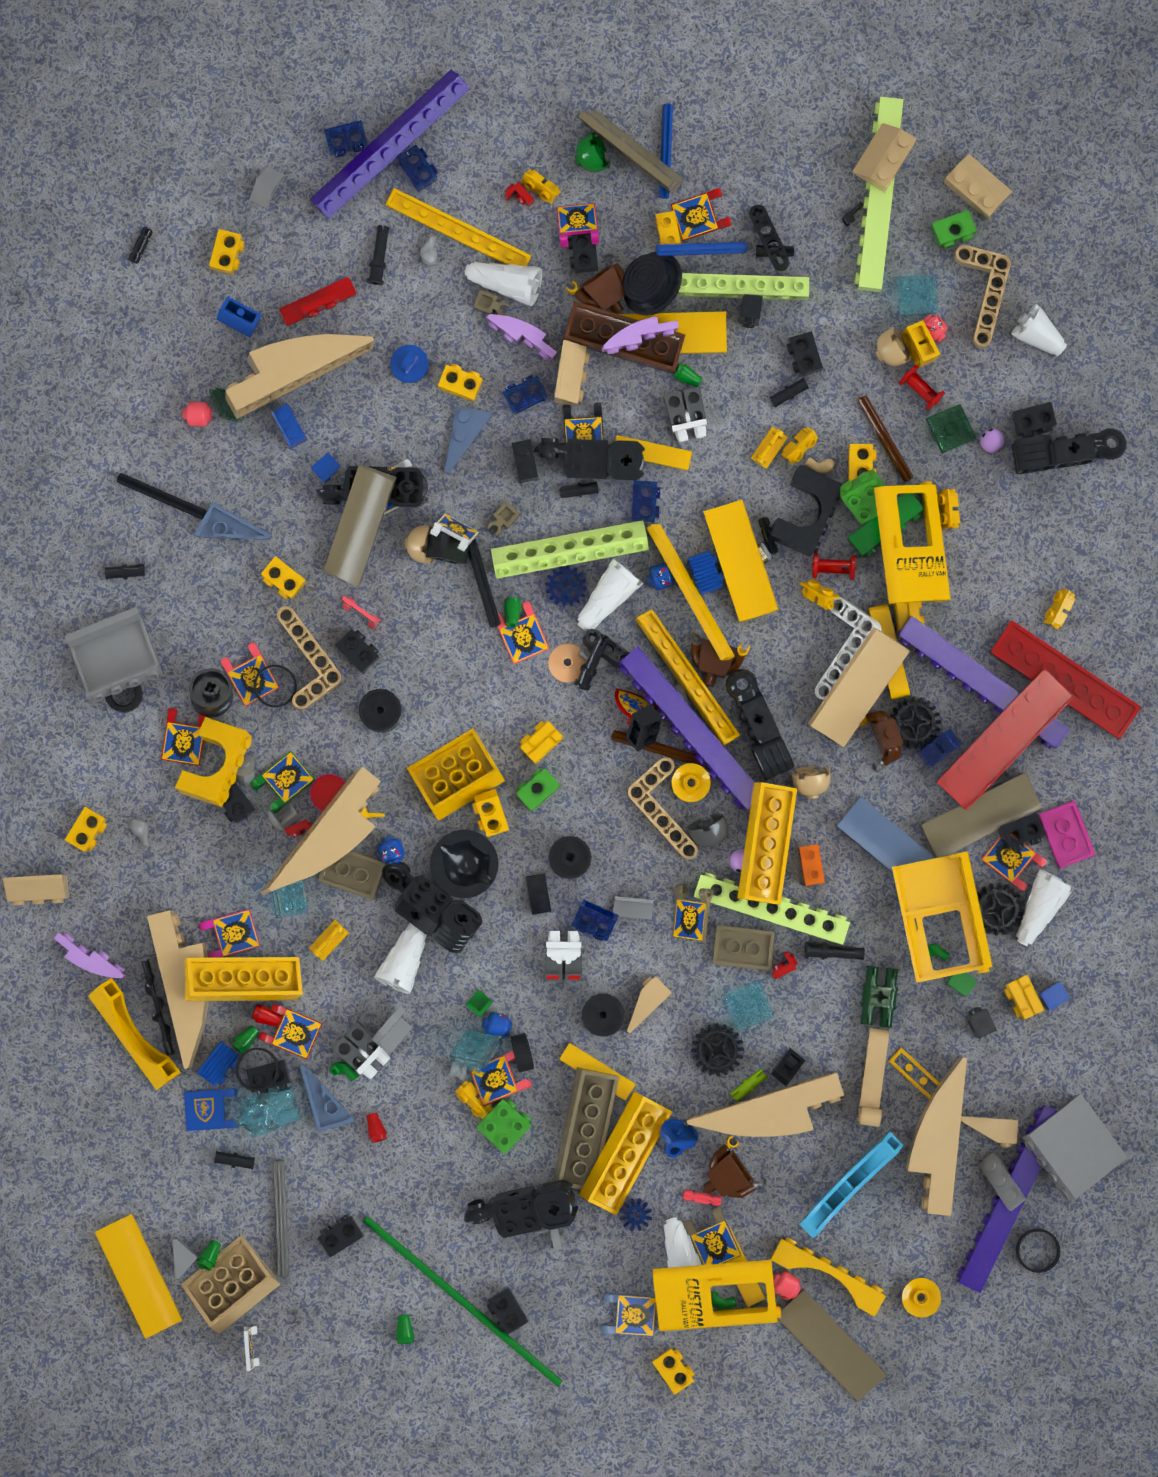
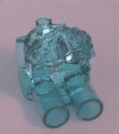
M291 1086L241 1100L242 1109L240 1116L235 1119V1124L239 1127L244 1126L245 1129L250 1131L251 1137L254 1138L301 1120L297 1105L294 1106L293 1103L295 1098ZM264 1113V1116L255 1119L251 1118L252 1115Z

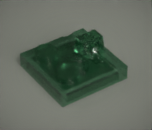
M961 404L926 418L932 432V437L942 454L977 439Z

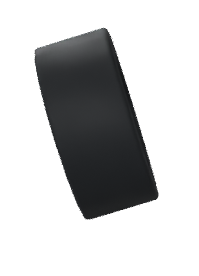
M140 685L133 687L135 697L128 705L117 704L112 695L105 697L106 702L118 712L126 713L133 711L142 701V688Z
M526 1033L511 1036L518 1071L524 1072L534 1069Z

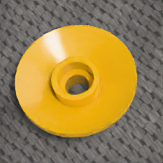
M694 763L684 764L673 774L672 788L676 796L681 800L696 802L703 799L709 792L711 785L710 776L702 766ZM689 779H693L695 781L694 786L690 787L688 785Z
M916 1278L904 1287L902 1303L911 1315L919 1318L928 1317L938 1310L941 1303V1293L933 1281L926 1278ZM920 1293L924 1294L925 1296L924 1300L919 1301L917 1299V1296Z

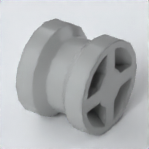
M454 1058L449 1077H458L461 1081H464L469 1062L465 1061L462 1063Z

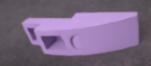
M489 314L486 317L489 322L487 325L496 332L498 329L503 332V337L510 343L514 341L518 344L523 338V343L531 349L533 347L538 349V354L543 359H551L553 361L557 356V351L544 342L547 334L535 326L509 316Z
M657 316L638 321L610 338L601 348L602 352L614 354L623 348H626L627 351L636 350L642 344L641 337H644V340L656 338L655 335L663 334V336L674 335V331H677L679 328L678 321L658 324Z
M67 932L64 934L58 933L54 939L69 950L64 957L73 964L101 976L112 978L126 977L125 969L117 962L112 964L108 960L110 957L102 950L100 952L93 951L89 955L90 951L82 944L77 946L73 942L75 939Z

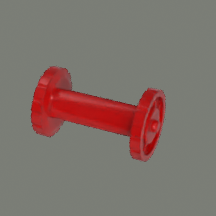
M914 365L909 371L905 372L898 384L903 385L907 383L928 403L925 410L929 411L934 405L939 403L945 392L942 390L937 393L916 373L919 367Z
M814 553L813 563H811L813 568L812 578H817L818 573L849 574L850 580H854L855 570L857 569L855 565L856 556L851 554L850 560L819 559L818 553Z

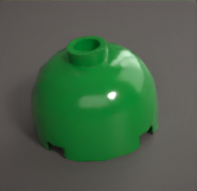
M595 132L583 137L576 149L577 155L575 160L577 164L583 166L589 172L605 170L611 164L610 161L606 162L605 152L607 150L599 136L595 138Z

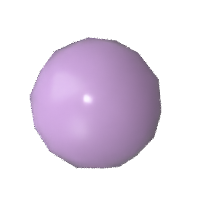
M997 429L985 430L980 437L981 447L989 453L999 451L1004 445L1003 434Z
M744 849L735 850L730 856V867L737 873H741Z

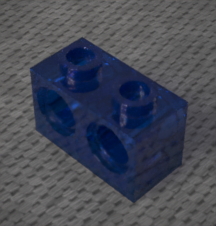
M362 120L324 129L331 156L341 157L351 150L361 152L368 146ZM354 134L361 135L359 141H352L351 137ZM337 138L342 140L340 146H334L332 142Z
M414 145L398 155L397 161L416 190L420 192L437 181L436 175L438 171L433 164H428L426 160L428 156L424 149H419L417 145ZM411 156L419 158L415 164L410 163L408 160ZM427 172L429 177L422 180L419 178V174Z
M530 375L522 380L523 383L517 386L514 383L505 388L506 391L503 392V396L513 416L548 399V395L538 375L535 377ZM535 385L539 388V391L536 394H530L528 388ZM513 394L521 396V400L517 403L512 402L510 398Z
M634 480L631 521L655 522V518H659V506H656V498L660 499L661 487H657V482ZM643 488H650L652 494L649 497L643 496L641 494ZM642 507H649L651 514L643 516L640 513V509Z
M950 728L918 751L917 754L926 766L931 768L962 745V743Z
M583 899L572 926L580 932H587L593 935L597 940L608 941L619 915ZM586 915L590 920L586 921L581 916ZM604 923L607 925L608 928L603 929L599 926V924Z

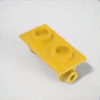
M529 169L527 173L525 172L521 180L524 187L538 194L543 201L553 204L555 197H558L561 193L559 187L549 180L543 184L542 181L545 177L536 170L532 171Z
M808 426L802 428L794 437L798 442L797 444L790 441L782 450L781 456L784 459H788L792 466L795 462H799L807 449L812 448L817 442V434Z
M771 427L751 459L767 469L788 437L780 429Z
M955 489L939 491L938 504L941 508L940 519L942 529L959 528V524H961L959 510L953 511L952 508L959 507L958 493H956Z
M816 580L800 582V585L804 586L802 589L803 596L812 602H817V605L825 610H831L834 607V599L840 598L832 589L823 587Z
M1060 589L1054 595V603L1045 613L1043 623L1052 625L1051 627L1057 630L1059 627H1062L1067 617V614L1062 611L1063 609L1070 611L1076 600L1074 598L1075 594L1071 593L1070 590Z
M334 920L309 949L324 961L349 932L339 922Z
M467 1080L455 1091L458 1094V1099L462 1103H467L471 1107V1112L476 1117L483 1119L493 1109L492 1103L483 1106L480 1097L478 1099L475 1097L478 1094L477 1088Z

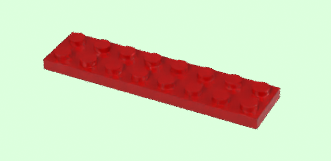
M1012 620L989 652L1031 681L1042 669L1048 671L1074 696L1068 703L1069 707L1117 739L1122 737L1141 709L1140 705Z

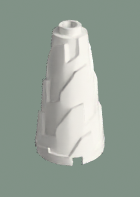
M474 262L466 266L465 276L471 282L477 283L484 288L496 291L500 295L515 299L523 304L533 306L539 295L536 294L537 289L541 287L542 269L535 266Z
M615 559L608 565L609 567L602 575L587 604L578 615L579 618L577 620L579 623L577 625L584 631L595 629L643 584L640 579H637Z
M1039 869L1024 909L1023 919L1016 934V937H1018L1017 941L1025 946L1033 944L1037 936L1050 923L1059 908L1065 903L1072 893L1074 886L1069 883L1065 884L1062 879Z
M409 923L405 931L401 933L395 946L389 951L374 978L386 986L393 987L392 989L405 994L411 993L427 934H424Z
M677 1217L666 1220L667 1224L664 1225V1243L668 1257V1268L702 1265L682 1221L678 1220Z

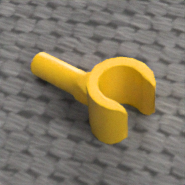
M367 807L362 812L359 811L365 818L385 817L383 813H368Z

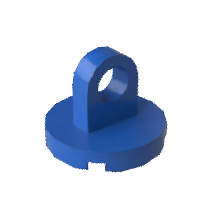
M404 345L393 353L390 367L393 375L398 380L404 383H414L420 381L426 375L429 361L426 353L420 347Z
M677 1119L664 1121L659 1131L661 1138L665 1141L663 1149L667 1156L671 1158L682 1154L684 1149L694 1147L699 1137L697 1130L692 1125H684L682 1120Z

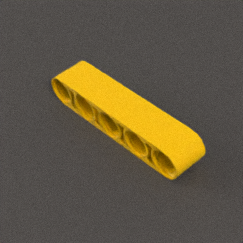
M888 604L868 608V613H870L871 617L880 623L881 631L897 641ZM903 662L887 684L891 700L910 696Z

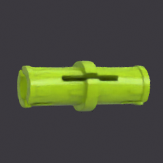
M759 1068L748 1079L742 1080L743 1083L730 1092V1094L738 1103L750 1091H755L754 1088L768 1077Z

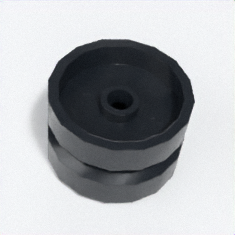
M214 668L203 669L197 672L190 681L191 705L197 713L210 718L218 717L226 713L231 707L233 700L231 680L221 670Z
M386 689L369 691L359 703L361 721L368 729L374 732L386 733L392 731L399 725L402 719L403 709L401 702L394 693ZM378 707L384 708V712L382 714H378Z
M562 837L554 842L549 851L550 867L555 874L562 878H579L590 867L592 858L590 848L585 841L578 837ZM569 854L574 856V860L571 862L566 859Z
M597 994L586 1001L582 1009V1021L590 1033L596 1036L607 1037L615 1034L621 1028L624 1022V1009L616 997L609 994ZM600 1012H606L607 1017L601 1019L599 1017Z

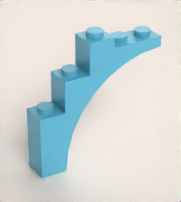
M891 1132L886 1134L864 1153L856 1164L838 1179L832 1188L816 1201L799 1225L812 1238L816 1237L849 1199L894 1158L904 1145Z

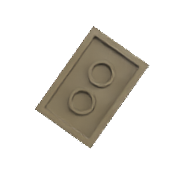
M350 851L338 861L323 869L318 881L374 900L382 877V869L386 863Z
M717 925L712 964L771 971L775 932Z

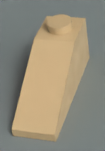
M649 976L642 983L644 987L641 989L627 1029L629 1034L672 993L656 976L654 978Z
M961 1116V1122L991 1140L1000 1143V1147H1012V1144H1017L1018 1120Z

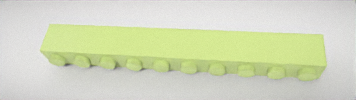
M880 97L879 102H875L874 114H878L877 121H873L872 133L876 134L882 123L900 128L904 99ZM894 179L885 193L866 182L865 189L869 190L868 197H864L863 208H866L867 211L866 216H862L861 227L865 229L864 235L860 234L859 246H862V254L858 253L857 265H860V272H856L855 284H858L857 290L881 292Z

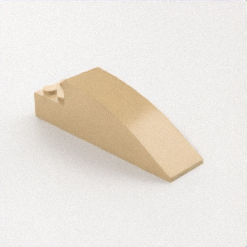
M337 334L311 335L280 341L249 352V363L255 373L244 378L245 381L239 384L238 382L230 384L227 387L228 389L225 390L226 401L234 416L238 419L372 350L374 338L371 336Z
M364 767L355 770L260 893L264 895L309 878L329 867L356 847L376 827L362 816L359 811L362 812L368 804L366 800L377 793L379 790L378 784L381 781Z
M169 910L149 915L147 919L183 1067L188 1069L193 1067L206 1024L209 1001H184V960L186 958H208L206 943L183 947L185 938L183 933H179L178 926L181 925L179 915Z
M965 1057L957 1059L931 1094L920 1116L908 1151L905 1170L928 1173V1176H924L923 1180L926 1196L922 1195L921 1207L928 1214L951 1216L967 1065V1058Z
M832 1072L688 1118L686 1122L688 1125L736 1136L773 1137L798 1134L814 1130L807 1107L812 1110L822 1107L821 1103L828 1101L830 1104L841 1100L840 1097L844 1096L838 1074Z

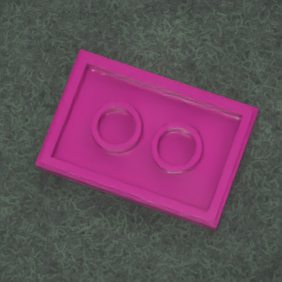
M1075 800L1038 814L1059 869L1096 855Z

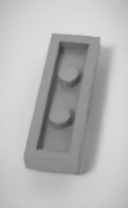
M991 1153L978 1164L1008 1210L1013 1211L1026 1200L997 1154Z

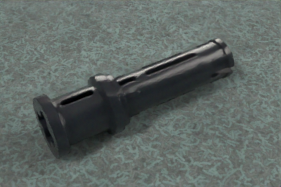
M382 225L377 226L373 260L369 263V267H371L370 275L366 281L369 284H384L382 280L383 271L386 269L384 258L390 229L387 226H384V230Z
M598 634L586 664L581 666L580 675L574 681L576 687L587 691L590 689L592 678L597 674L596 667L610 640L607 635L602 638L603 634Z
M806 941L805 959L818 957L821 960H825L827 957L864 960L865 948L830 946L825 942H822V944H811L809 941Z

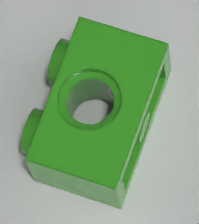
M969 210L936 221L931 225L938 247L944 246L945 249L955 246V242L959 240L967 242L973 239V235L977 232ZM957 227L959 234H951L949 228Z
M539 768L531 775L533 779L529 783L524 781L516 788L518 790L516 795L531 812L561 787L546 768L543 770ZM535 783H539L543 787L542 792L539 794H534L531 790Z

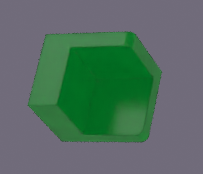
M967 973L951 975L946 984L967 997L977 983V980Z
M478 989L465 1005L481 1017L493 1001Z

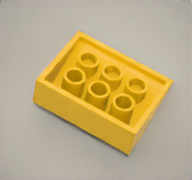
M473 728L407 768L438 821L473 801L474 795L487 792L505 781Z

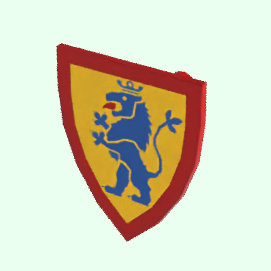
M616 688L615 702L618 708L628 717L627 725H629L632 714L649 706V704L639 694Z

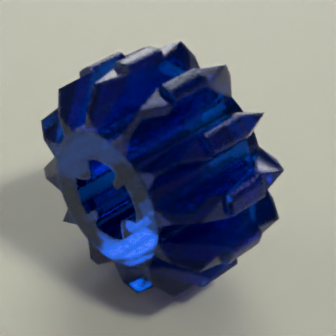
M630 1198L631 1206L624 1202L623 1205L627 1210L620 1209L619 1211L626 1214L621 1216L620 1220L627 1219L623 1224L624 1227L631 1223L630 1231L634 1230L635 1225H637L638 1231H641L640 1224L642 1223L645 1227H648V1223L644 1220H652L651 1216L646 1215L651 1213L652 1209L644 1210L648 1206V1202L641 1206V1198H638L637 1204H634V1199ZM634 1209L642 1214L638 1220L630 1217V1213L633 1214L632 1210Z

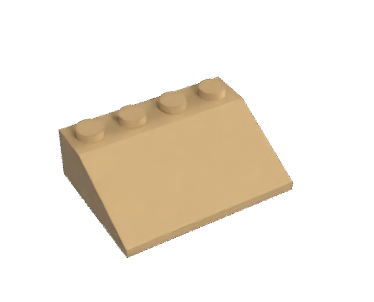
M243 1235L239 1236L218 1254L215 1267L211 1271L200 1268L181 1284L209 1327L218 1334L222 1333L280 1285L272 1271Z

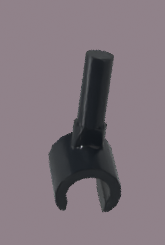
M859 202L853 210L844 215L842 221L846 226L856 221L853 215L863 206L862 202Z

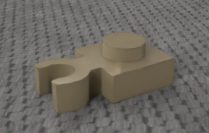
M480 289L473 308L486 314H492L494 310L498 315L506 316L505 313L500 311V308L503 306L509 308V304L505 301L497 302L498 296Z
M505 501L493 515L497 520L490 522L487 529L490 530L492 526H496L498 531L494 535L497 537L501 534L503 525L508 529L520 516V513Z

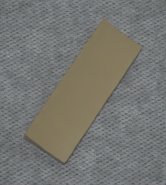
M597 110L591 112L582 111L578 116L587 128L595 132L597 136L671 194L685 180Z
M359 464L323 572L336 576L357 588L359 587L397 477Z
M1025 772L983 793L968 810L963 809L960 805L920 825L936 858L947 856L997 831L1005 824L1019 820L1041 809L1042 806Z
M577 1067L553 1181L565 1180L572 1184V1188L582 1189L605 1145L619 1076Z
M804 1288L781 1310V1318H778L780 1322L858 1402L887 1376Z

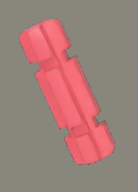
M685 1190L683 1194V1200L685 1201L694 1200L696 1203L707 1205L710 1203L718 1207L721 1205L722 1198L718 1195L711 1196V1194L697 1191L694 1193L691 1190Z

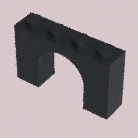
M799 465L790 486L811 495L816 500L819 508L818 518L813 525L807 527L796 526L781 518H777L767 538L809 557L813 553H817L821 545L818 541L820 536H824L827 531L828 525L826 522L828 517L832 518L836 508L833 505L841 497L840 487L843 483Z

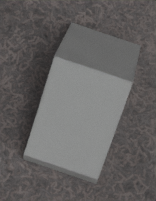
M267 166L256 179L249 200L267 209L285 175Z
M174 1238L175 1279H180L197 1260L199 1255L182 1240Z

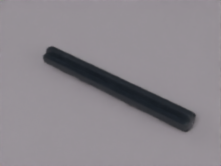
M120 473L117 477L119 484L201 520L207 512L201 507L123 473Z
M475 538L469 544L468 555L489 626L494 628L498 627L501 622Z

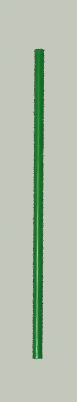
M369 1216L364 1219L363 1223L557 1387L563 1382L505 1331L502 1332L499 1326Z

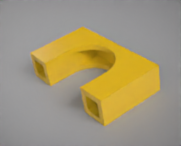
M205 717L198 735L204 741L224 748L226 754L224 765L216 774L207 777L182 770L175 788L181 794L222 807L229 797L231 785L236 781V773L244 762L245 752L251 746L252 736L246 730Z

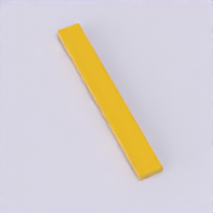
M393 188L385 206L505 265L527 266L532 255L396 188Z
M651 524L647 527L650 536L721 661L731 660L735 657L734 653L661 524Z
M651 609L638 616L635 621L721 744L725 746L738 738L740 734L655 612Z

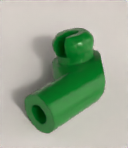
M938 944L927 945L930 957L938 956L945 962L950 956V953Z
M335 1062L330 1067L332 1075L345 1074L351 1082L359 1077L347 1062Z
M711 1292L712 1306L724 1310L737 1306L735 1296L723 1299L719 1297L717 1292Z

